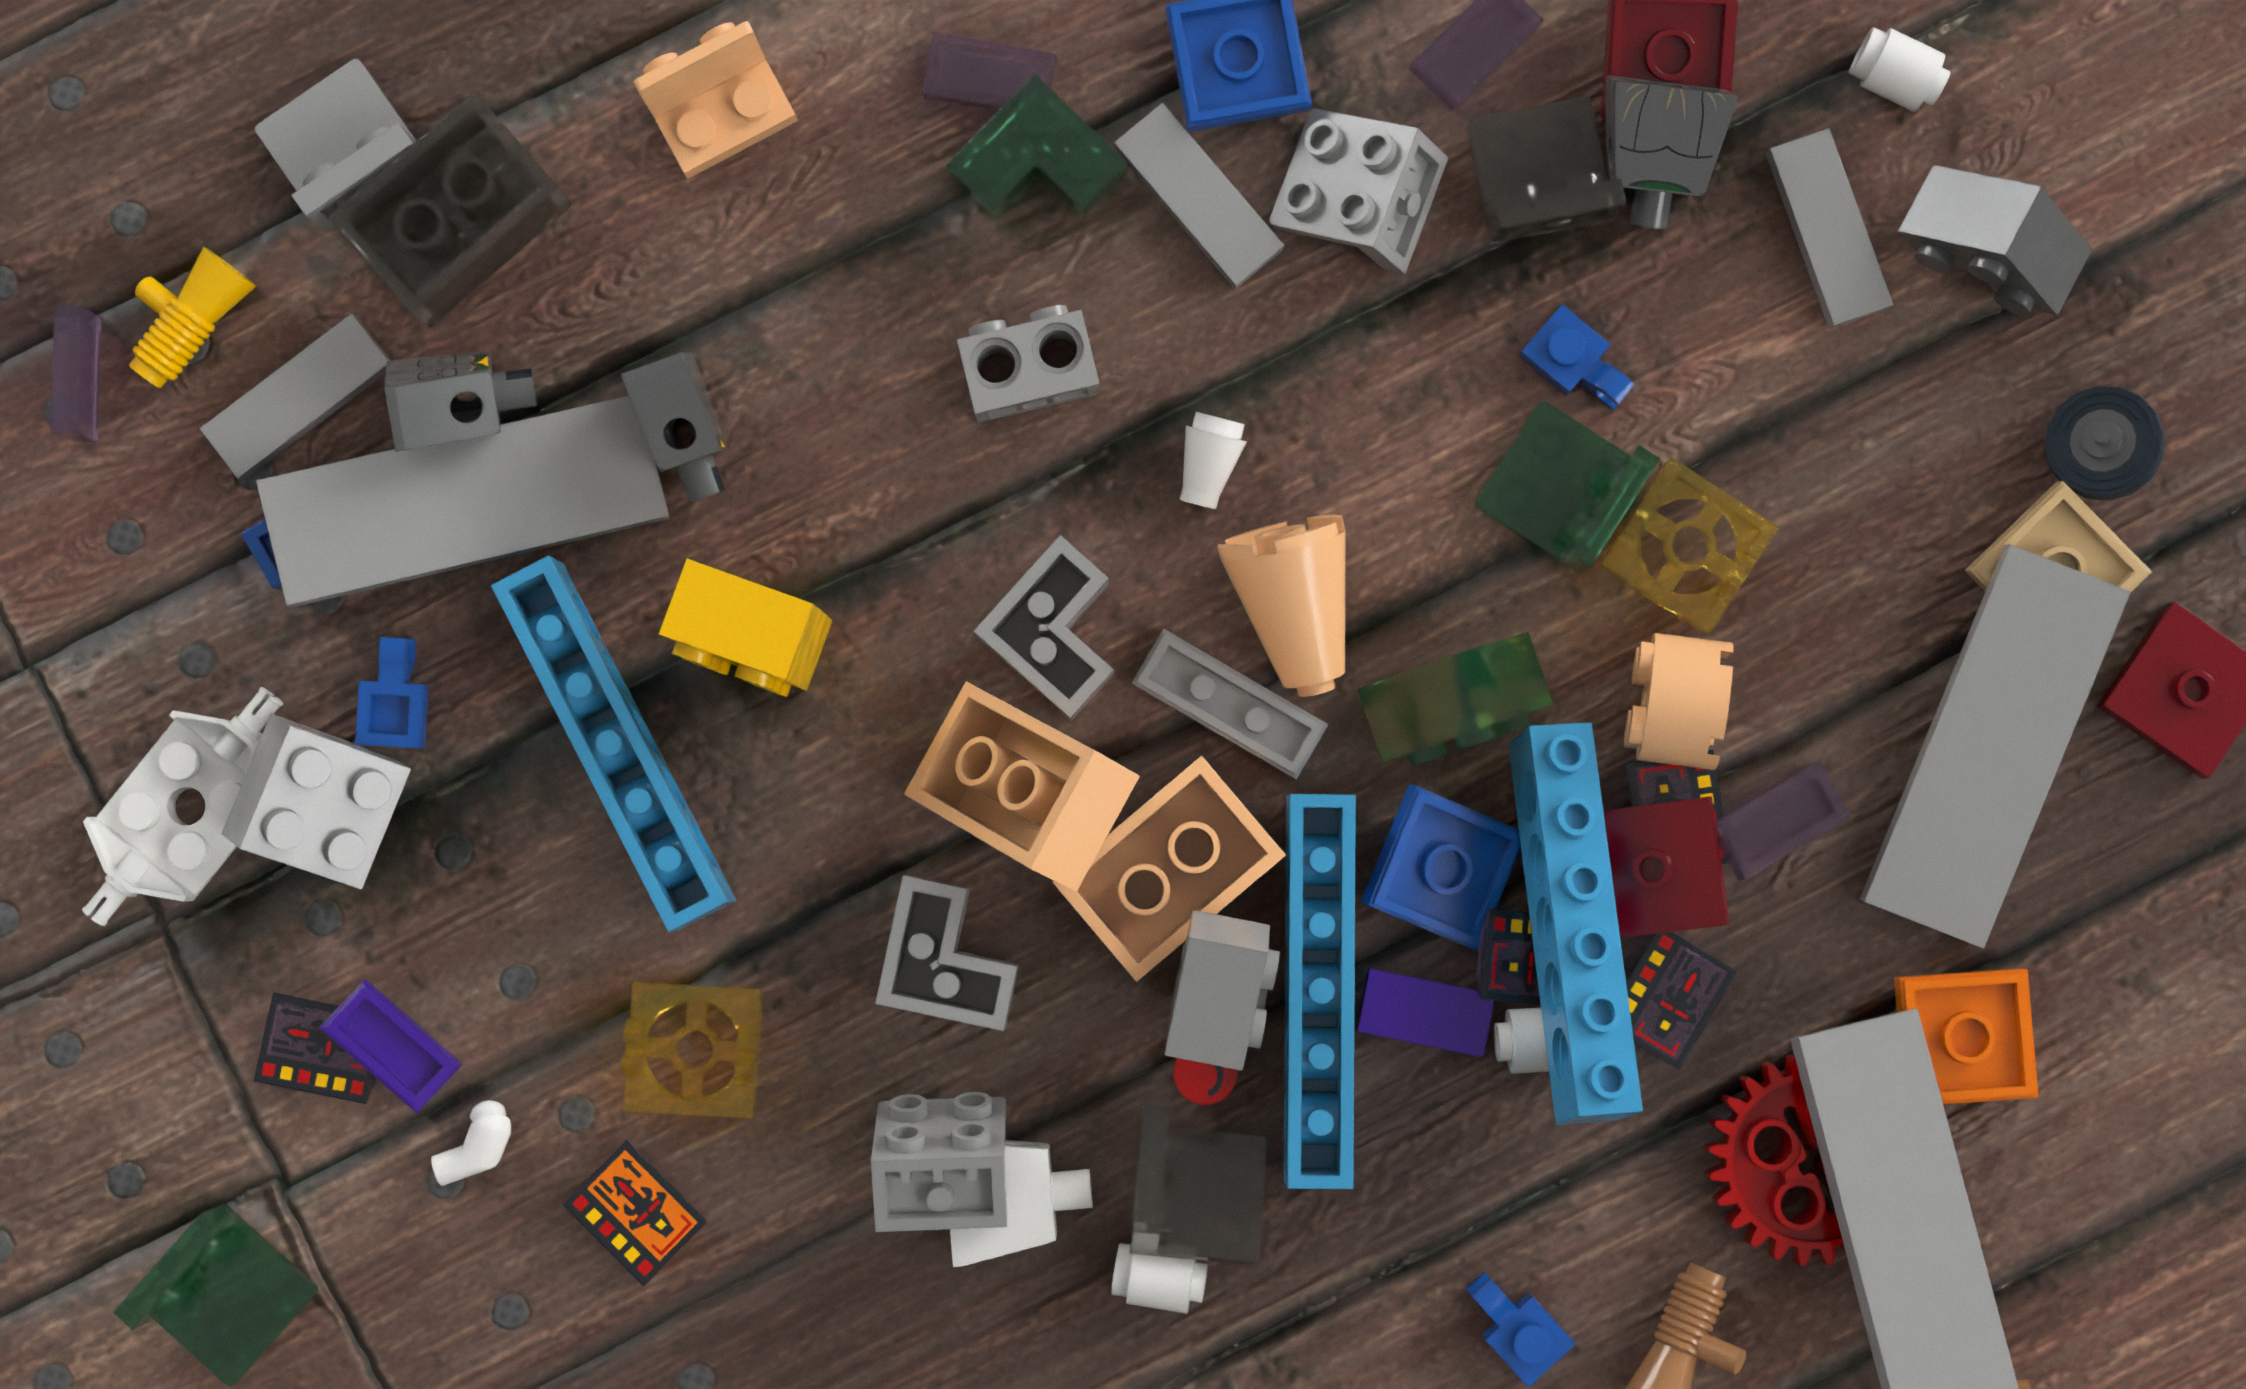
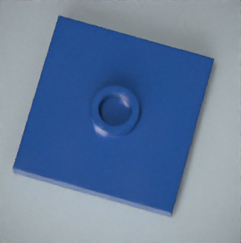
M1188 0L1165 4L1166 19L1187 132L1311 111L1312 101L1293 0Z
M1409 784L1361 903L1479 952L1488 929L1489 909L1497 908L1521 849L1519 830L1421 787Z

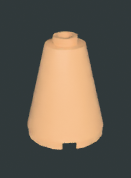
M1341 515L1307 517L1309 530H1306L1304 524L1288 526L1287 521L1230 537L1225 540L1226 544H1219L1217 546L1224 568L1283 687L1297 688L1298 696L1300 697L1314 696L1335 689L1334 679L1345 674L1346 529Z

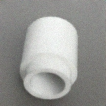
M1872 27L1855 55L1849 69V74L1861 79V87L1915 112L1923 102L1930 106L1934 105L1948 81L1950 71L1942 67L1945 60L1944 53L1892 28H1889L1885 33Z
M1541 1007L1507 1009L1505 1022L1495 1023L1494 1046L1497 1061H1507L1511 1074L1549 1072Z
M1136 1239L1135 1245L1120 1243L1113 1274L1112 1295L1127 1297L1126 1304L1187 1314L1190 1301L1200 1303L1203 1301L1208 1264L1196 1262L1197 1249L1140 1239Z

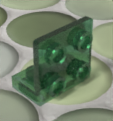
M1541 401L1476 499L1475 507L1574 572L1580 574L1593 565L1661 458L1641 445L1626 453L1550 403Z
M224 1204L202 1212L113 1313L131 1330L155 1320L227 1386H233L243 1378L318 1293V1286L232 1208Z

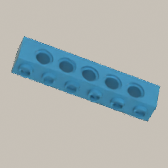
M547 556L492 584L491 587L668 932L682 930L737 901L564 563L551 556Z
M1592 722L1528 726L1508 744L1555 1124L1617 1121L1643 1112Z
M1289 794L1286 796L1283 1180L1288 1189H1353L1356 795Z

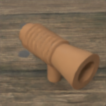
M1691 1262L1685 1274H1678V1281L1673 1285L1675 1289L1671 1290L1670 1293L1672 1298H1668V1306L1663 1310L1665 1314L1661 1315L1660 1318L1662 1322L1657 1325L1659 1331L1654 1333L1656 1341L1625 1389H1691L1697 1358L1735 1375L1740 1372L1746 1359V1350L1709 1334L1714 1329L1712 1324H1716L1717 1319L1715 1316L1720 1314L1719 1308L1724 1304L1722 1300L1727 1296L1726 1292L1722 1290L1726 1277Z

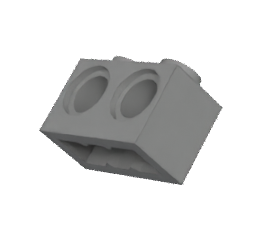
M1066 305L1050 306L1032 312L1030 314L1031 322L1006 327L1005 320L983 322L968 329L969 337L957 339L978 423L1100 394V383L1082 310L1068 313ZM1063 339L1075 347L1077 351L1076 357L1068 366L1063 368L1050 367L1041 359L1040 354L1043 347L1052 340ZM993 354L1006 355L1015 364L1012 375L1000 383L988 382L979 374V368L983 360Z

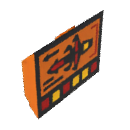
M627 1140L562 1204L643 1287L708 1222Z

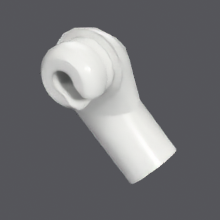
M493 1100L478 1103L471 1111L470 1119L472 1123L470 1124L464 1144L432 1156L433 1171L441 1186L492 1169L499 1163L511 1135V1122L506 1117L505 1107L501 1103Z

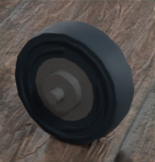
M2096 386L2075 393L2057 408L2046 429L2044 451L2052 473L2059 481H2064L2074 493L2086 499L2111 501L2135 493L2153 478L2163 460L2165 434L2158 413L2142 396L2123 387Z

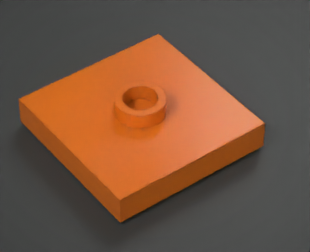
M2016 968L1894 977L1897 1012L1918 1008L1943 1105L2039 1098L2028 969Z

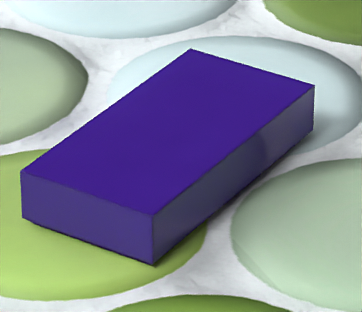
M1368 968L1356 1031L1483 1057L1494 1001L1481 1000L1482 991Z
M366 978L320 1026V1029L416 1113L423 1108L462 1066V1063Z

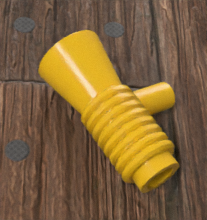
M204 246L178 297L153 277L144 278L137 285L135 295L159 314L160 318L154 320L155 325H151L148 328L149 332L144 333V339H140L138 346H134L132 349L135 357L130 362L129 367L158 388H162L168 379L175 381L178 378L177 374H181L183 367L189 364L188 360L193 359V353H197L199 346H203L205 343L204 339L210 337L209 332L215 330L214 323L257 285Z

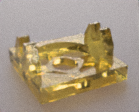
M1671 457L1665 462L1649 489L1634 504L1631 509L1632 513L1618 529L1614 538L1615 541L1598 566L1706 636L1712 632L1779 527ZM1678 499H1697L1705 502L1694 520H1685L1678 524L1673 523L1656 512L1661 506ZM1722 514L1728 519L1736 537V555L1732 560L1716 551V538L1712 530ZM1694 528L1705 536L1708 550L1705 557L1699 563L1687 564L1675 556L1672 549V541L1680 529ZM1643 529L1664 542V553L1668 561L1656 580L1648 573L1641 557V535ZM1705 568L1720 578V581L1712 589L1700 594H1679L1673 591L1685 571H1696Z
M633 982L631 1013L623 1032L626 1051L621 1059L623 1077H626L624 1111L754 1118L763 989ZM687 1003L686 1026L677 1030L672 1038L648 1036L651 1027L663 1012L677 1004ZM708 1004L716 1006L731 1018L738 1030L736 1041H720L715 1031L707 1026ZM696 1030L703 1032L712 1042V1057L702 1067H689L678 1056V1042L683 1034L688 1031ZM646 1057L671 1059L674 1066L683 1073L681 1096L672 1094L657 1082L647 1064ZM718 1061L736 1062L735 1075L729 1083L712 1095L702 1097L704 1073L712 1069Z

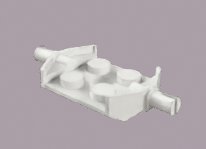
M260 687L258 693L241 714L234 716L232 720L174 710L169 714L175 720L97 817H86L83 821L101 866L107 874L105 876L106 882L89 903L82 908L85 915L93 916L91 919L94 922L105 926L127 896L136 897L138 894L183 902L195 900L237 847L221 833L261 739L262 733L260 731L268 722L270 715L274 714L284 704L278 697H273V693ZM194 788L202 794L205 800V812L199 821L192 825H187L177 816L175 810L176 801L182 792Z

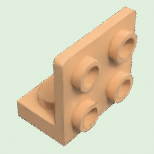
M748 21L737 26L732 22H728L712 28L701 37V45L680 56L677 53H667L657 57L643 68L644 75L633 81L687 179L798 121L796 114L766 61Z

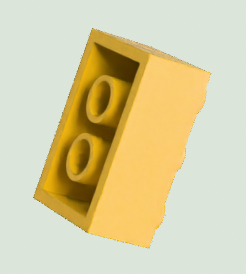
M686 559L659 635L676 642L672 654L726 676L731 664L738 666L735 677L743 679V681L759 688L787 697L791 686L807 691L833 620L810 602Z

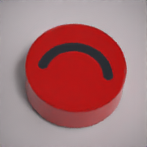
M1176 1058L1173 1066V1076L1178 1090L1186 1099L1200 1105H1211L1222 1101L1232 1092L1237 1081L1238 1070Z

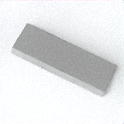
M1163 103L1114 142L1116 151L1235 290L1283 251L1285 245Z
M1830 128L1770 148L1765 154L1828 328L1831 329L1893 306Z
M350 314L199 429L238 479L245 481L386 374L387 361H390V359L358 317Z
M1165 629L1162 630L1131 684L1294 780L1300 775L1328 726L1324 721Z

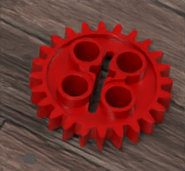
M1791 1054L1786 1056L1785 1074H1781L1772 1063L1763 1062L1761 1063V1071L1764 1082L1759 1084L1747 1076L1742 1075L1739 1077L1741 1087L1746 1094L1742 1100L1723 1094L1721 1100L1732 1114L1728 1120L1710 1118L1708 1122L1715 1129L1722 1132L1723 1136L1722 1141L1703 1144L1704 1150L1720 1157V1164L1705 1170L1704 1176L1710 1180L1724 1182L1725 1187L1717 1191L1711 1199L1713 1203L1719 1206L1735 1205L1725 1220L1728 1226L1737 1229L1750 1223L1744 1239L1749 1245L1755 1248L1769 1237L1768 1255L1774 1259L1780 1260L1787 1252L1789 1246H1791L1793 1260L1797 1264L1807 1266L1812 1249H1815L1820 1261L1830 1266L1834 1265L1835 1246H1840L1846 1253L1835 1211L1831 1213L1827 1211L1824 1194L1817 1177L1798 1166L1799 1163L1807 1159L1806 1152L1796 1133L1788 1125L1783 1113L1787 1106L1793 1108L1796 1125L1800 1131L1799 1134L1806 1146L1819 1151L1795 1056ZM1775 1126L1781 1138L1780 1148L1772 1157L1763 1160L1759 1159L1754 1150L1755 1137L1763 1128ZM1820 1155L1813 1160V1164L1824 1186L1830 1192ZM1802 1186L1807 1195L1805 1209L1797 1217L1785 1218L1780 1206L1784 1193L1791 1187Z

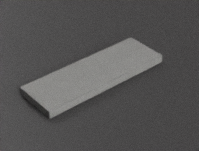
M630 396L502 424L501 432L491 436L395 452V449L256 480L286 605L289 608L669 519L656 462Z
M2011 544L2004 545L1860 900L1984 949L2131 591Z
M1918 1008L1790 1038L1881 1389H2019Z

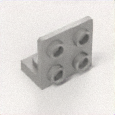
M358 59L351 60L255 127V132L297 191L291 196L305 216L325 232L330 231L431 162L366 67Z
M1313 109L1308 115L1270 216V224L1278 230L1358 247L1384 270L1406 274L1448 157L1418 128Z
M967 1092L950 1099H926L920 1095L906 1094L897 1096L890 1101L878 1103L871 1156L875 1232L1007 1227L1008 1212L1005 1171L1006 1099L1004 1097H991L982 1092Z

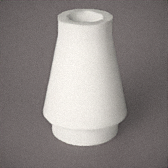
M1200 412L1195 413L1192 427L1186 426L1183 488L1180 500L1212 509L1217 508L1219 497L1247 441L1241 440L1245 424Z

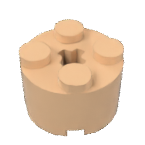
M1653 633L1651 642L1641 641L1640 647L1636 648L1632 672V685L1643 686L1641 706L1633 705L1632 710H1628L1624 734V747L1636 749L1637 760L1716 770L1720 756L1707 753L1709 745L1714 746L1715 739L1724 740L1731 695L1733 666L1720 665V658H1727L1733 653V643Z

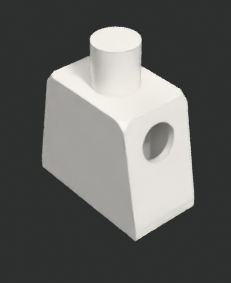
M1005 1140L1007 1227L950 1229L953 1267L977 1263L1056 1241L1057 1223L1055 1211L1093 1208L1090 1169L1052 1172L1049 1144Z

